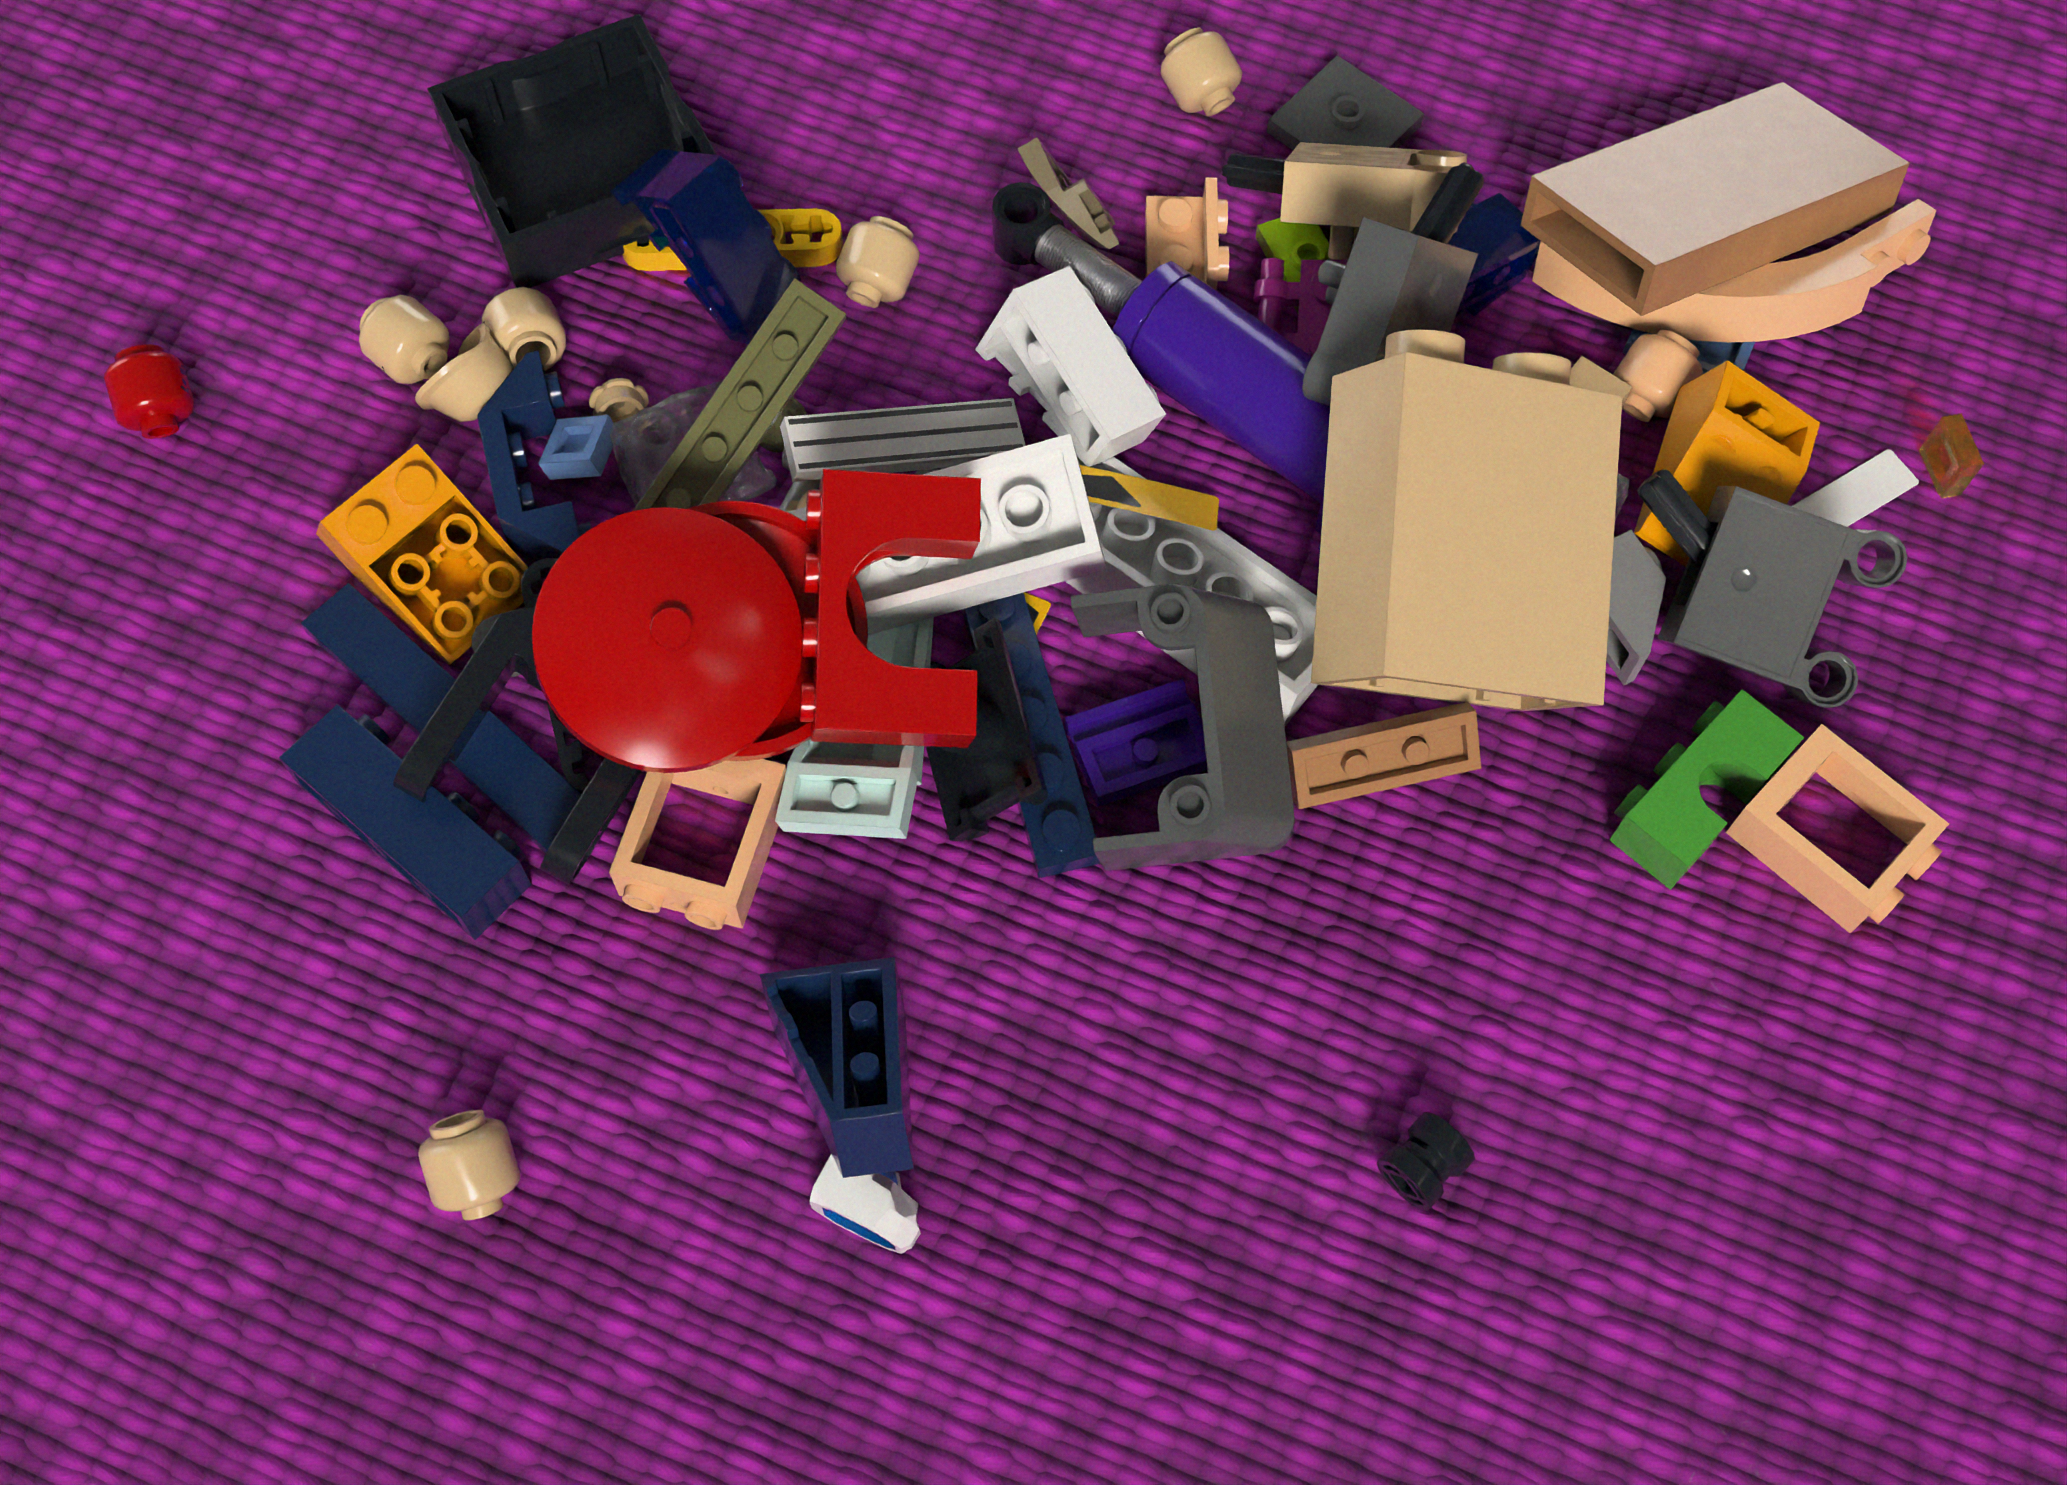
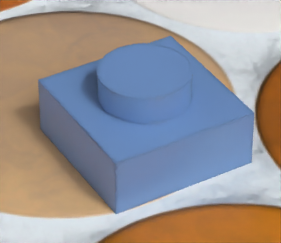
M609 415L557 419L538 464L549 480L601 476L619 430Z

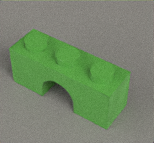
M1743 689L1726 707L1717 701L1713 702L1691 729L1698 735L1696 740L1688 748L1677 742L1653 770L1661 778L1649 791L1638 784L1614 812L1615 815L1622 819V822L1609 841L1670 890L1710 847L1727 825V822L1712 811L1703 801L1699 786H1720L1730 791L1747 805L1804 739L1800 733Z

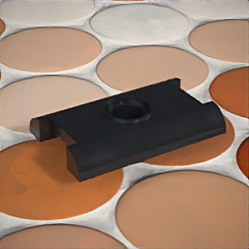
M997 618L991 619L973 631L978 650L947 668L977 670L976 737L968 748L926 746L951 841L971 840L990 833L986 820L1020 801L1038 806L1048 797L1047 787L1001 623ZM930 661V668L946 669L945 665Z

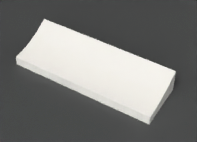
M1071 434L923 474L981 478L980 542L972 559L893 556L874 562L862 570L855 578L860 586L865 602L868 635L1108 570ZM806 507L788 512L806 522Z
M1077 456L1079 465L1086 466ZM1114 456L1092 466V468L1146 479ZM1090 503L1108 570L1065 582L1082 594L1179 584L1258 603L1268 612L1273 624L1285 728L1302 704L1319 685L1311 683L1317 596L1218 528L1215 531H1210L1166 519ZM1136 631L1145 638L1142 631ZM1195 648L1175 651L1163 650L1198 675Z

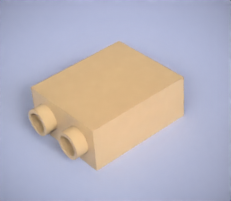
M1405 330L1388 335L1386 337L1385 359L1332 376L1311 683L1457 703L1468 702L1472 705L1518 711L1604 705L1622 396L1570 386L1571 362L1561 356L1545 353L1506 354L1496 357L1493 360L1492 369L1464 364L1465 339L1457 334L1437 330Z

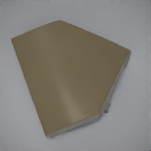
M1038 137L1017 148L1037 183L1084 240L1104 249H1111L1119 245V239L1112 228L1115 225L1112 215L1084 178L1072 183Z

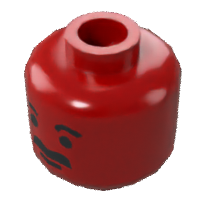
M153 344L132 346L118 352L114 357L115 362L110 364L104 373V380L116 422L128 430L141 431L142 436L148 439L164 438L178 432V424L186 420L194 411V399L182 360L171 353L164 352L162 347Z

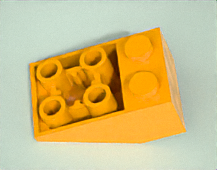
M1727 360L1679 388L1653 474L1662 469L1670 471L1705 516L1718 486H1738L1787 505L1807 472L1820 422ZM1643 502L1634 534L1686 567L1689 557L1645 502Z
M415 444L319 523L316 535L360 583L448 665H451L472 647L473 633L483 620L494 615L513 611L524 602L521 580L525 570L528 569L527 565L418 444Z

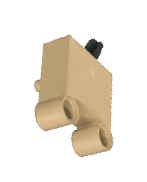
M1300 142L1286 160L1238 152L1232 153L1228 157L1227 164L1222 167V175L1227 178V184L1232 187L1282 194L1280 222L1331 225L1328 257L1331 260L1349 259L1363 217L1412 231L1449 170L1463 162L1467 163V154L1448 150H1417Z

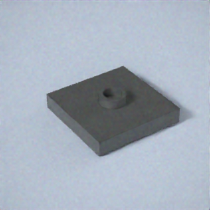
M1337 55L1268 120L1267 133L1292 150L1300 142L1399 148L1421 126L1424 113Z

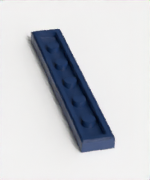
M347 583L301 622L309 636L418 736L456 681L350 583ZM490 710L455 762L451 759L447 761L453 769L544 853H547L559 830L582 795Z

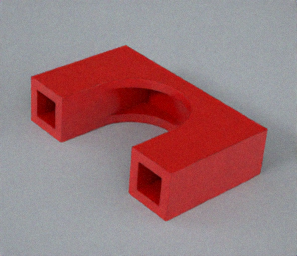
M823 469L819 490L807 491L806 529L818 530L817 554H805L804 593H816L815 618L803 617L802 657H814L813 682H801L799 721L812 722L811 741L968 748L976 737L977 670L904 667L877 657L861 643L852 629L847 614L846 594L850 584L862 570L884 558L893 556H925L972 559L980 542L981 478Z

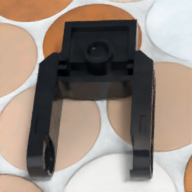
M535 607L507 612L498 616L405 756L393 782L395 788L425 803L427 791L449 759L454 762L457 760L514 672L520 673L528 684L542 691L536 675L532 650V626ZM605 758L550 845L540 869L571 885L643 770L633 769Z

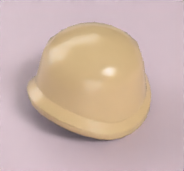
M485 323L479 324L466 337L457 357L437 371L418 390L415 401L422 409H435L459 422L478 419V413L513 371V365L509 357L493 339L489 327Z

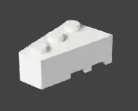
M1070 266L1013 289L975 349L985 361L996 357L1013 375L1009 378L1008 385L1019 396L1029 392L1047 410L1043 414L1042 420L1058 437L1071 434L1076 454L1087 467H1092L1144 442L1166 415L1159 403L1155 390L1145 382L1128 356L1123 341L1113 333L1096 307L1091 292L1081 284Z

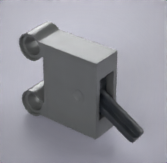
M1463 162L1449 170L1412 232L1363 217L1347 265L1332 260H1326L1322 263L1318 271V279L1321 284L1329 286L1325 298L1327 304L1331 305L1332 308L1317 351L1311 358L1305 371L1302 390L1307 399L1330 407L1332 376L1385 359L1386 337L1392 333L1405 330H1437L1450 333L1478 256L1477 253L1448 244L1484 184L1483 175L1474 170L1472 165Z
M1662 469L1648 477L1638 488V495L1689 557L1657 639L1782 684L1787 693L1798 701L1826 708L1840 706L1848 701L1857 688L1858 674L1856 666L1850 658L1840 652L1809 647L1836 578L1849 585L1882 588L1890 586L1901 577L1907 563L1906 548L1901 540L1890 532L1854 530L1738 486H1718L1705 516L1670 471ZM1869 542L1876 549L1877 560L1874 568L1864 575L1858 568L1857 557L1862 546ZM1824 661L1829 669L1828 682L1820 691L1813 692L1809 686V673L1817 663Z

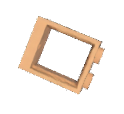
M1821 724L1743 809L1726 833L1851 934L1868 916L1879 924L1900 902L1905 894L1895 886L1906 873L1917 880L1938 858L1942 850L1934 845L1933 842L1949 823ZM1815 772L1907 844L1869 888L1777 816Z
M757 759L750 761H723L704 769L688 772L660 773L647 771L609 871L619 896H622V900L629 906L645 912L658 913L661 907L685 913L687 920L708 929L719 930L722 929L724 924L743 929L779 826L775 819L785 778L786 765L766 759ZM671 784L754 805L725 887L641 864Z

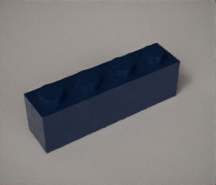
M337 704L279 757L298 785L476 940L532 885L521 865L526 855L502 831L497 830L490 836L479 827L476 822L481 818L480 815L457 792L451 791L445 797L431 786L427 791L425 803H422L393 786L395 776L407 753L400 758L387 747L391 742L390 737L369 716L363 714L356 720Z

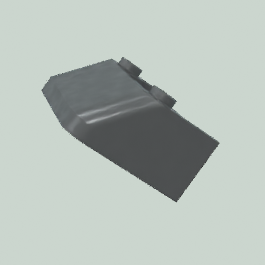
M1165 584L1071 596L1072 610L1083 637L1142 631L1145 638L1157 648L1168 651L1195 648L1208 773L1179 777L1164 788L1158 801L1160 831L1094 838V853L1104 870L1110 871L1267 854L1282 848L1290 840L1294 832L1295 815L1273 624L1268 612L1261 605L1251 600L1179 584Z

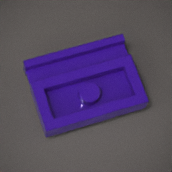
M1183 679L1065 717L1064 729L1072 741L1075 756L1097 807L1170 783L1179 777L1194 775L1208 770L1203 723L1194 703H1191Z

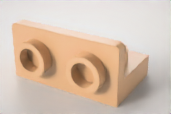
M1205 177L1203 197L1146 196L1145 277L1160 265L1173 261L1215 290L1217 289L1218 281L1228 280L1229 246H1219V234H1226L1228 200L1218 199L1217 178Z

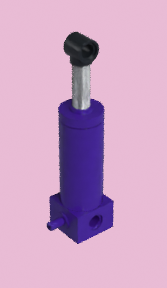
M1018 182L1000 189L995 195L992 205L993 246L999 257L1015 265L1041 264L1052 272L1070 266L1081 284L1089 289L1094 301L1117 317L1112 331L1123 341L1128 356L1141 376L1321 503L1315 531L1321 534L1330 407L1307 399L1303 394V379L1312 356L1173 261L1160 265L1143 281L1139 280L1064 228V221L1050 212L1048 195L1040 187L1031 183Z

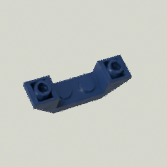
M539 351L525 354L477 415L499 522L510 548L535 562L544 558L558 559L576 539L592 528L590 522L579 524L572 501L538 508L531 481L521 483L519 469L529 467L523 440L550 435L557 421L555 409L565 407L557 372L545 373Z

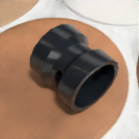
M1424 1112L1408 1129L1409 1139L1402 1146L1392 1145L1378 1160L1377 1166L1384 1179L1402 1198L1413 1206L1428 1211L1443 1195L1444 1182L1449 1177H1460L1473 1163L1475 1156L1468 1142L1456 1129L1439 1116L1430 1112Z

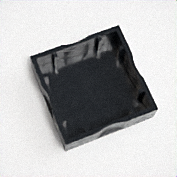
M640 14L568 38L538 54L521 59L503 61L427 88L445 141L515 288H531L623 254V246L637 241L638 246L642 247L649 244L651 238L674 235L676 227L679 225L680 229L688 226L693 228L701 225L702 221L710 219V214L731 210L723 165L695 114L676 93L671 82L668 65Z

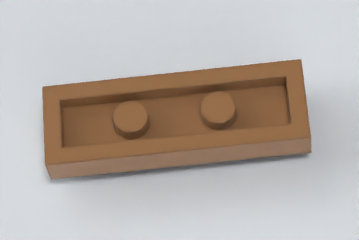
M1468 702L1286 742L1292 798L1298 809L1481 769L1477 713Z

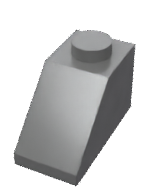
M1632 530L1614 538L1606 658L1607 663L1623 685L1635 680L1651 652L1666 582V576L1662 572L1658 557L1650 548L1644 547Z

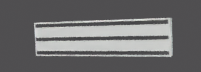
M1014 398L784 417L780 426L792 482L819 480L822 477L823 469L894 473L948 468L1026 446Z

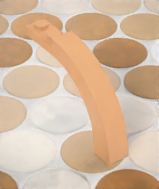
M1917 199L1827 250L1794 260L1768 263L1643 316L1637 314L1542 241H1540L1532 282L1580 310L1604 320L1648 333L1657 334L1660 330H1668L1688 340L1727 343L1759 342L1790 338L1833 326L1861 313L1871 287L1877 285L1887 274L1902 265L1913 264L1926 251L1931 239L1928 231L1936 209Z

